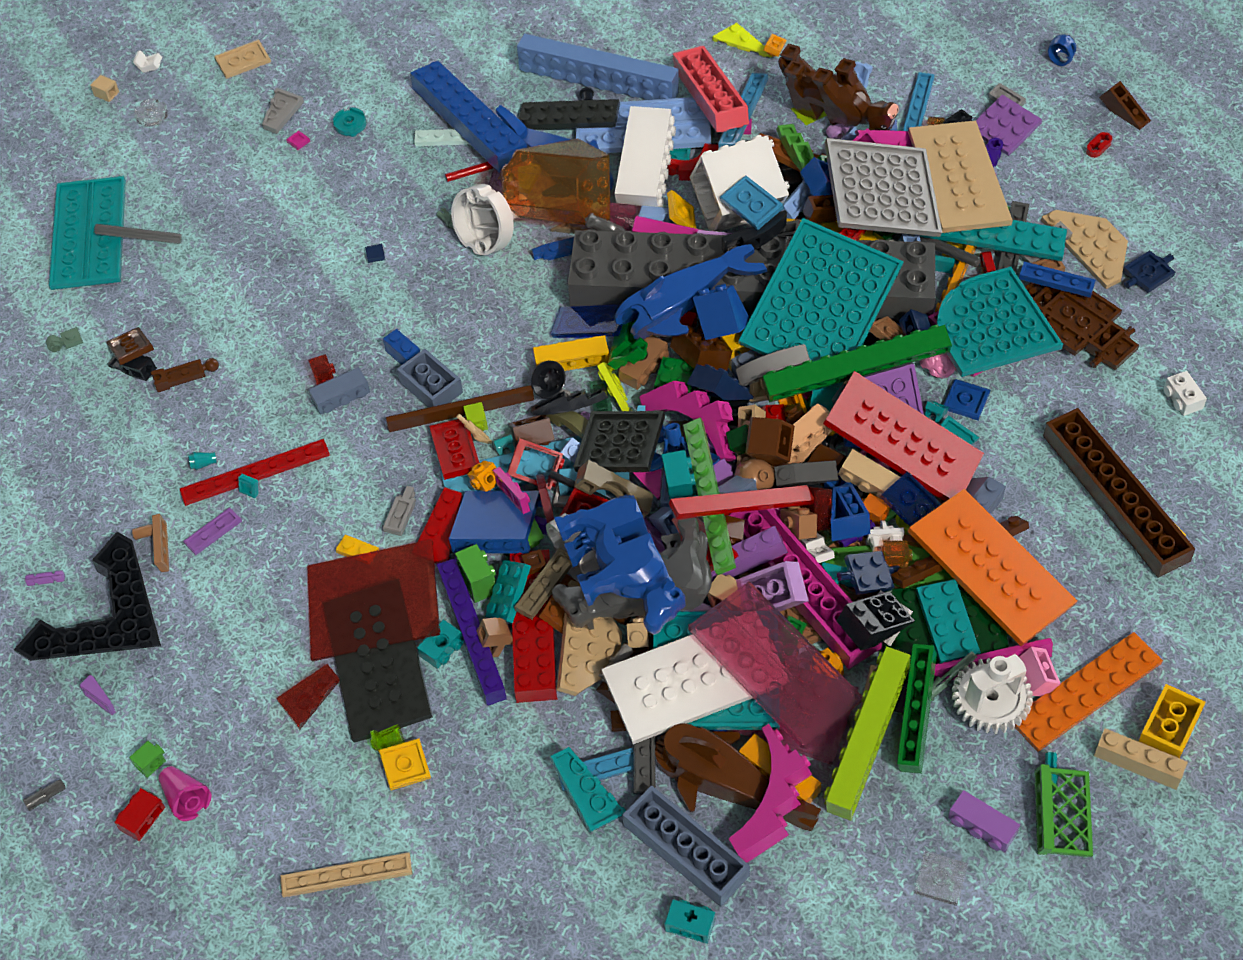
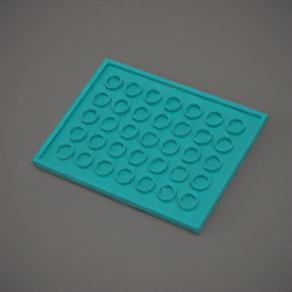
M802 218L738 344L763 355L805 344L812 362L820 360L821 357L826 355H838L839 352L844 350H856L857 347L864 344L904 261ZM844 382L837 383L832 386L839 388L842 386V384H844Z

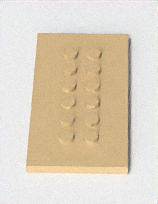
M976 121L909 128L908 134L912 146L926 148L942 233L1012 225V217Z

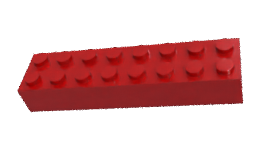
M549 549L541 550L547 564L550 561ZM510 553V561L523 563L521 555L525 553ZM541 571L528 575L522 596ZM549 598L532 620L516 612L512 624L516 703L557 700L554 628L548 622L538 617Z

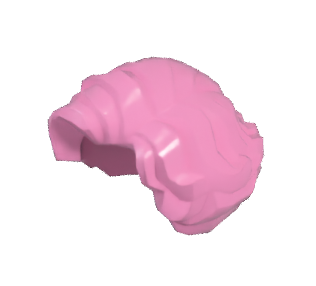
M946 353L920 360L921 367L928 369L931 376L943 379L948 378L956 371Z

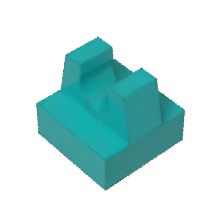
M930 400L925 406V416L930 418L931 414L934 413L936 414L935 422L940 423L947 414L949 407Z
M512 435L492 442L493 448L499 456L504 455V448H508L510 453L515 450Z

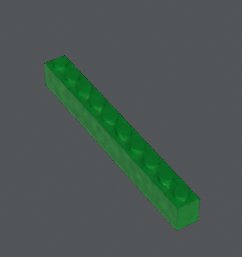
M933 325L928 330H915L910 335H898L893 337L892 340H880L870 346L862 345L853 351L844 350L835 356L826 355L817 361L812 362V360H808L799 366L794 367V365H790L781 371H769L763 375L762 383L768 401L773 402L848 381L854 371L864 376L948 353L951 350L952 343L945 325Z

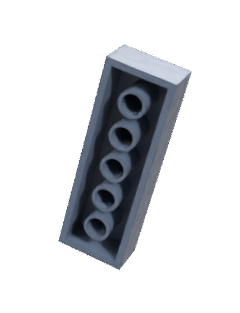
M652 785L623 814L624 827L720 907L750 876L749 864Z

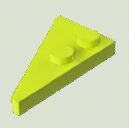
M738 23L713 36V41L725 42L728 46L736 47L737 49L747 52L754 51L763 57H773L768 55L766 51H763L765 46Z
M605 362L597 366L599 369L598 374L603 381H606L609 394L615 397L622 411H633L626 402L628 398L619 378L615 373L611 372L615 369Z

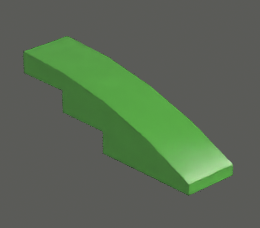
M794 124L778 125L776 129L778 136L789 157L801 171L814 157L808 142H804L801 133H797Z

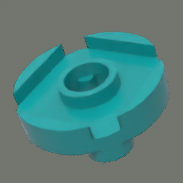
M351 107L349 108L350 110L344 111L342 109L338 111L333 117L336 132L341 135L354 137L365 129L367 120L362 110Z

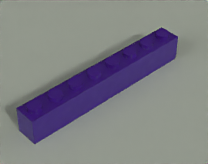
M456 558L437 564L439 577L458 628L462 633L463 642L487 706L507 700L505 688L490 648L482 647L477 629L480 622Z

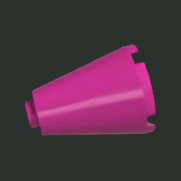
M174 766L164 768L159 774L158 780L171 812L180 821L193 820L199 816L197 814L202 808L207 809L212 795L206 785Z

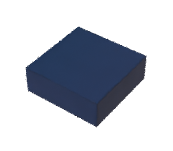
M382 243L365 247L368 263L385 260Z

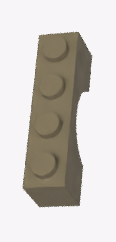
M590 460L579 468L574 485L575 488L589 495L600 489L608 490L616 497L634 495L643 518L650 513L654 496L652 493Z

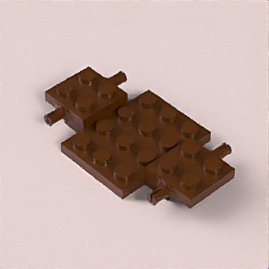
M1031 282L1025 286L1062 341V348L1076 356L1086 347V351L1095 357L1090 361L1091 367L1096 368L1102 362L1116 370L1138 350L1139 344L1130 338L1135 329L1129 326L1125 330L1113 322L1121 315L1122 309L1093 291L1090 298Z

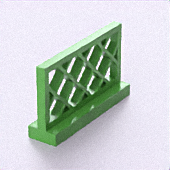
M1041 764L1035 770L1037 855H1047L1050 853L1092 857L1093 842L1089 772L1050 768V765ZM1052 774L1059 775L1065 781L1059 788L1052 781ZM1074 776L1083 777V787L1080 790L1071 781ZM1066 783L1075 792L1070 799L1060 790ZM1056 793L1066 802L1060 808L1053 802V795ZM1077 795L1084 801V808L1082 810H1079L1071 801ZM1067 804L1076 813L1071 820L1061 811ZM1056 814L1067 823L1061 829L1053 822V817ZM1078 816L1085 822V829L1083 831H1080L1072 822ZM1068 825L1077 834L1072 841L1062 832ZM1057 835L1068 844L1065 848L1054 847V838ZM1079 837L1086 843V851L1079 850L1073 844Z

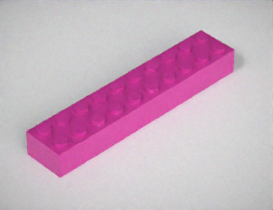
M772 509L736 512L729 515L745 520L743 540L773 526L776 527L788 553L760 565V567L766 569L784 561L799 562L808 602L795 607L832 651L839 655L841 661L848 669H851L882 648V643L875 647L861 651L836 620L846 604L852 603V600Z

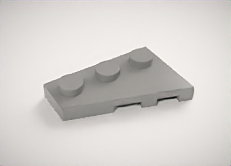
M275 88L274 98L271 99V106L266 112L262 126L263 129L278 134L304 103V99L296 94Z

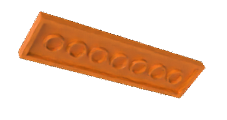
M1133 632L1064 680L1052 692L1043 695L1033 702L1026 720H1022L1020 726L1015 724V728L1039 752L1162 664L1163 660Z

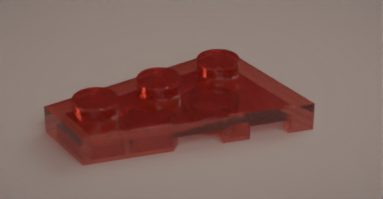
M326 664L276 699L300 730L340 681L330 666Z

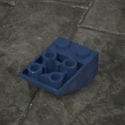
M697 364L687 382V385L692 389L707 392L708 396L721 400H749L754 398L748 392V388L739 385L737 379L728 376L729 372L722 368L716 370L707 364L705 366Z

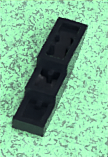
M605 387L589 395L583 389L569 397L563 391L557 396L531 407V412L533 415L570 412L607 399L608 393Z

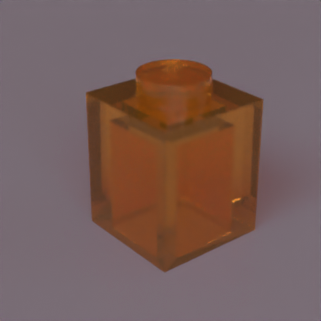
M883 541L881 551L887 565H899L900 569L908 567L909 561H912V549H909L908 542Z

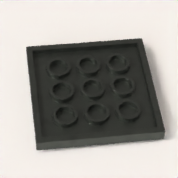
M591 411L574 463L575 472H578L579 468L588 460L597 463L611 472H649L665 419L664 411Z

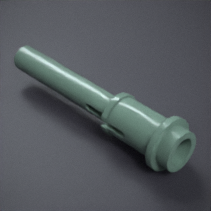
M972 651L941 678L937 677L933 682L932 701H934L933 698L948 687L946 684L958 675L959 671H962L966 665L968 666L977 658Z

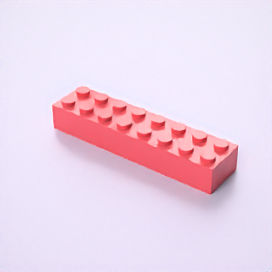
M704 45L673 53L674 68H678L679 78L716 132H725L729 129L740 128L749 124L747 104Z

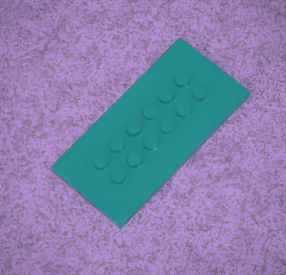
M124 176L57 183L49 278L51 290L121 282L123 237L95 234L94 228L96 224L124 227L126 188Z

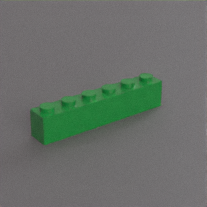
M913 644L897 761L901 772L922 774L937 658L934 645Z

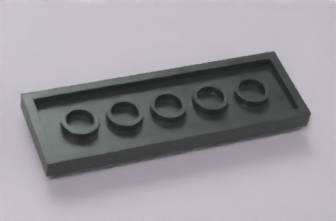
M619 99L523 102L518 119L528 129L533 130L615 127L620 101Z

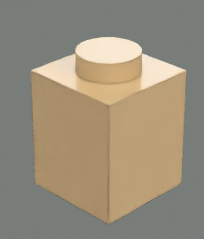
M102 75L90 85L94 96L108 102L119 93L116 81Z

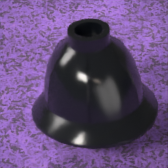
M552 360L540 363L535 368L531 378V386L534 393L545 399L557 396L562 391L566 381L563 367L558 362Z

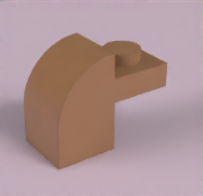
M502 618L482 619L477 629L482 647H489L492 656L498 657L505 645L513 644V638L507 622Z

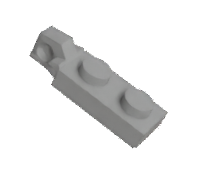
M407 486L403 495L396 496L383 525L384 532L402 536L415 507L416 499L414 496L416 493L414 492V487Z

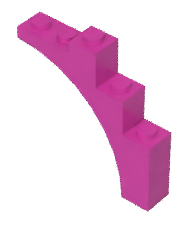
M680 381L669 382L640 396L641 405H645L646 411H678L693 420L701 418L704 422L705 431L720 459H725L726 461L736 459L735 453L730 450L726 432L730 431L727 423L733 420L729 402L715 401L709 404L710 399L707 392L695 390L688 393L685 382Z
M769 724L762 728L771 752V775L768 788L754 815L740 830L728 838L739 857L746 863L789 836L785 829L788 824L783 816L801 805L796 798L800 794L794 786L812 775L808 768L811 764L804 754L800 756L796 749L792 751L788 744L783 746L781 741L784 738L778 729L773 731Z

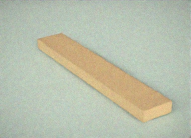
M410 853L281 875L282 896L284 898L413 875Z

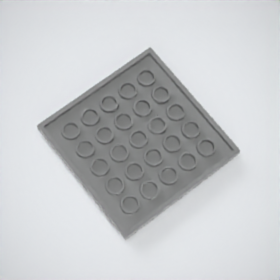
M826 138L824 143L838 227L940 237L942 228L926 148Z

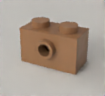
M800 506L781 509V521L797 539L817 538V514L810 512L808 508H800Z

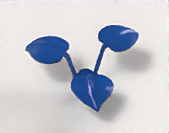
M678 423L666 425L664 427L666 438L664 439L663 454L667 453V451L671 453L685 450L690 457L687 442L684 441V437L681 434L680 425ZM711 453L712 462L715 465L721 459L718 455ZM654 454L649 472L663 468L662 455Z

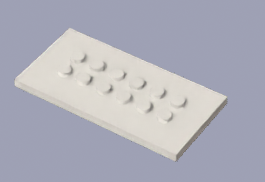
M756 611L602 669V674L632 744L667 732L674 725L690 723L789 684L787 675Z

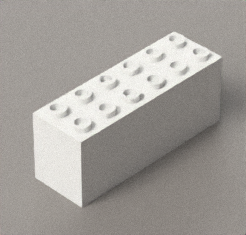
M630 106L615 188L618 212L640 213L642 206L663 207L664 199L662 194L666 193V184L664 182L665 179L668 180L669 175L667 165L671 163V155L669 153L673 150L672 136L676 134V126H674L675 117L672 116L671 109Z

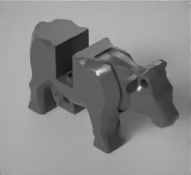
M689 518L678 521L680 533L661 536L664 549L666 550L661 552L660 555L666 565L669 577L672 578L675 586L681 589L685 595L686 606L681 610H693L700 606L712 585L711 570L706 559L708 549L707 536L704 532L700 531L697 519ZM558 584L552 590L553 599L563 608L576 628H582L587 625L588 629L592 630L594 629L593 620L598 617H614L615 619L632 616L645 617L644 600L641 598H626L608 592L598 595L594 604L588 606L581 586L568 587L564 584Z

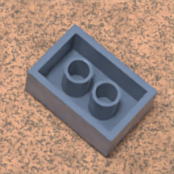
M423 349L397 368L400 383L428 408L450 403L463 393L461 379L426 349Z

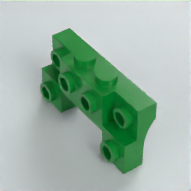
M636 320L627 324L616 325L608 365L615 370L621 366L624 367L628 362L634 365L639 360L642 361L647 355L648 343L641 337L634 339L630 332Z

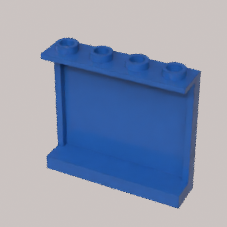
M465 491L449 537L453 553L475 544L478 545L480 551L484 550L485 553H529L528 537L537 507H543L539 491H522L526 492L530 499L528 503L530 511L524 515L503 491Z

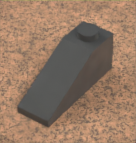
M836 461L795 463L774 467L776 484L779 488L814 485L839 480Z

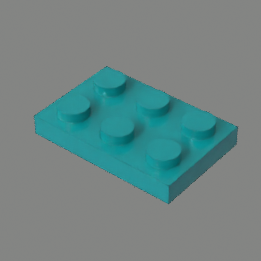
M503 560L499 568L496 584L493 586L491 600L486 608V618H502L507 623L513 624L516 615L515 606L521 599L531 568L530 565Z

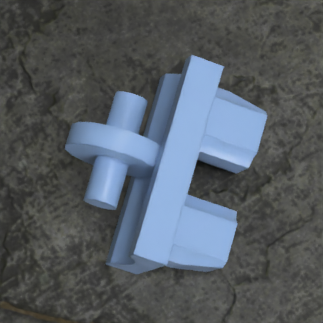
M857 61L855 62L854 70L866 89L873 67L867 63L862 64Z

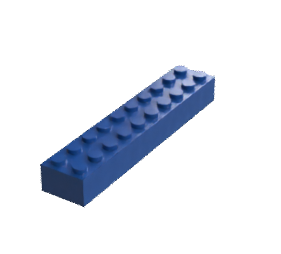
M439 61L432 62L410 72L412 89L499 173L528 160L527 143Z

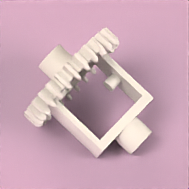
M1016 654L1007 658L996 656L992 660L987 658L986 664L983 663L982 659H979L978 666L972 661L970 668L966 665L963 671H959L958 676L954 680L952 692L954 693H952L951 698L955 700L953 707H959L957 714H964L962 721L970 719V727L976 723L978 731L985 727V732L988 733L990 728H992L994 734H997L998 728L1003 733H1006L1007 727L1014 730L1015 724L1020 726L1022 720H1026L1027 714L1030 713V706L1033 703V692L1029 691L1031 684H1025L1027 677L1025 676L1026 667L1023 661Z

